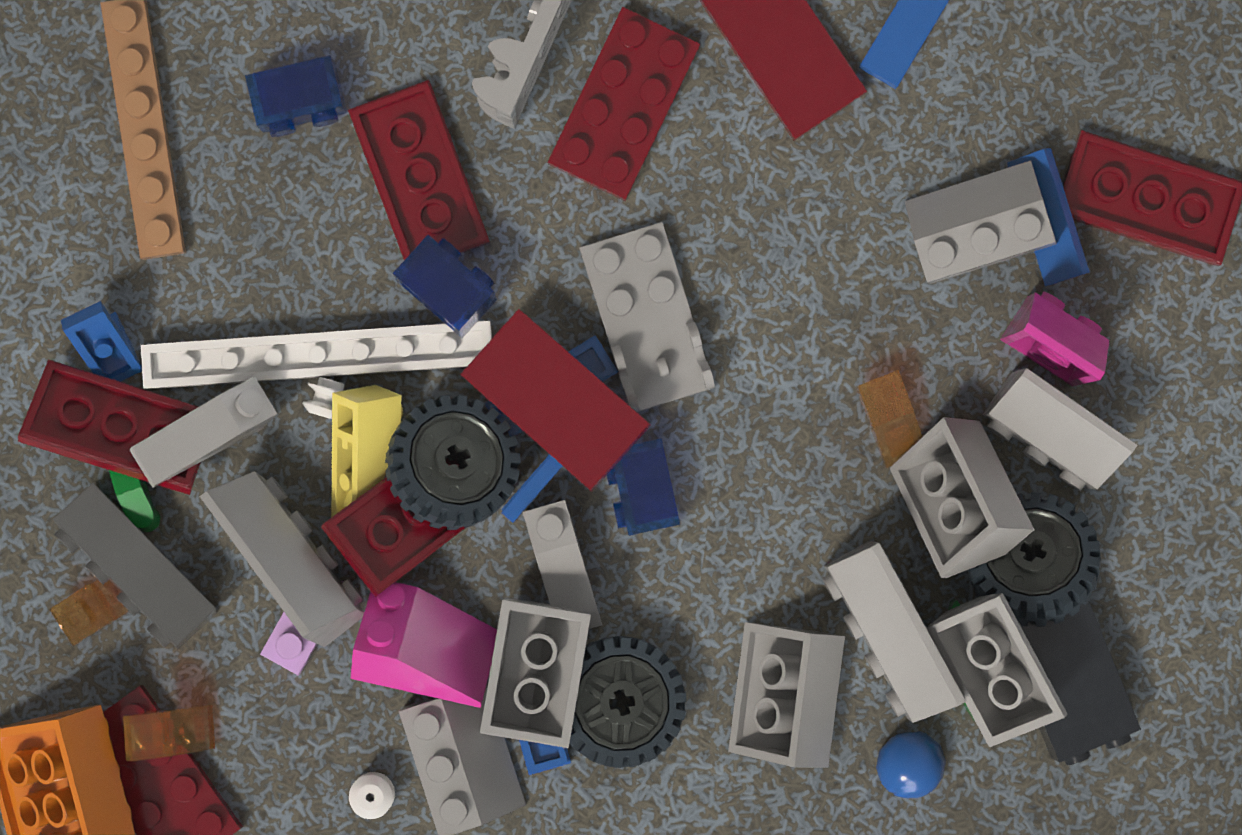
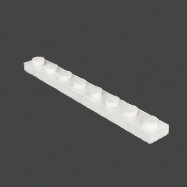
M478 321L141 345L143 389L243 383L253 377L259 382L467 367L492 339L491 322Z

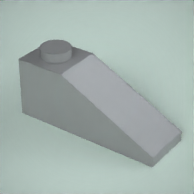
M253 377L216 396L130 448V452L153 488L260 431L277 415V412L257 379Z
M563 500L523 512L550 605L591 614L589 629L601 626V618L567 501Z

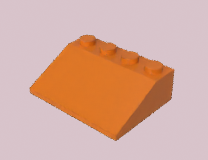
M101 705L67 710L0 726V810L7 835H135L131 820V809L125 798L120 779V767L114 756L109 737L108 722L104 717Z

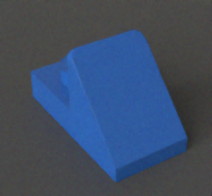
M101 301L61 320L64 333L93 374L121 382L142 372V365L117 313L109 314Z

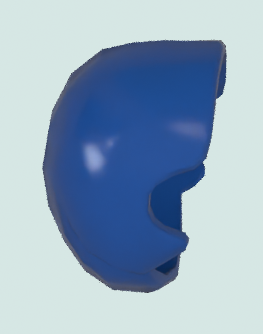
M921 731L905 732L891 737L879 750L876 769L881 784L895 796L901 798H920L935 790L944 777L946 759L941 745L927 733Z

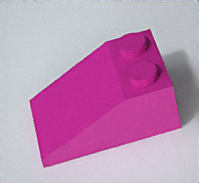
M1043 292L1041 296L1037 293L1027 296L1000 340L1072 387L1101 380L1106 371L1109 340L1100 335L1102 328L1084 316L1080 315L1076 319L1063 311L1066 305L1047 292Z
M395 582L377 597L370 592L353 648L351 679L481 708L491 670L497 629L418 587Z

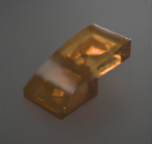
M898 370L856 386L871 424V432L886 468L893 466L922 438L913 407Z
M98 580L85 585L49 609L73 646L128 613L125 607L115 598L121 591L110 580L104 585Z
M196 705L173 710L150 711L123 716L126 761L153 759L215 749L212 705Z

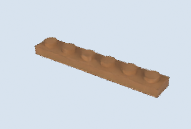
M147 0L100 2L140 259L147 260L184 254L186 249Z

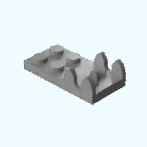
M534 0L527 16V20L531 22L524 43L509 38H500L489 43L488 49L494 56L492 63L498 72L494 78L486 76L472 80L478 104L489 117L515 129L572 0Z
M663 222L580 247L582 259L628 405L636 412H640L715 388L712 372L704 356L700 334L692 318Z

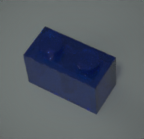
M331 55L245 75L256 125L263 133L270 132L271 137L292 134L296 132L295 125L312 122L314 127L331 125L339 121L338 115L347 113L336 63Z
M427 235L392 274L398 284L458 336L463 338L496 302L495 292L491 289L495 283L477 266L471 271L458 260L462 254L446 239L442 238L437 242L430 235Z
M662 438L634 444L607 474L609 486L617 484L621 501L613 503L618 529L627 527L628 535L630 536L680 525Z

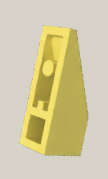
M377 385L332 393L331 518L384 479L386 469L388 468V463H385L386 453L389 449L388 444L403 417L402 395Z

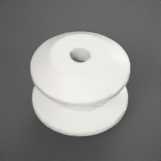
M319 377L317 385L308 383L315 391L313 400L303 401L302 404L309 413L332 419V393L343 391L345 384Z
M368 772L361 775L353 783L349 791V802L356 814L367 819L383 816L392 806L395 799L393 783L387 776L379 772Z

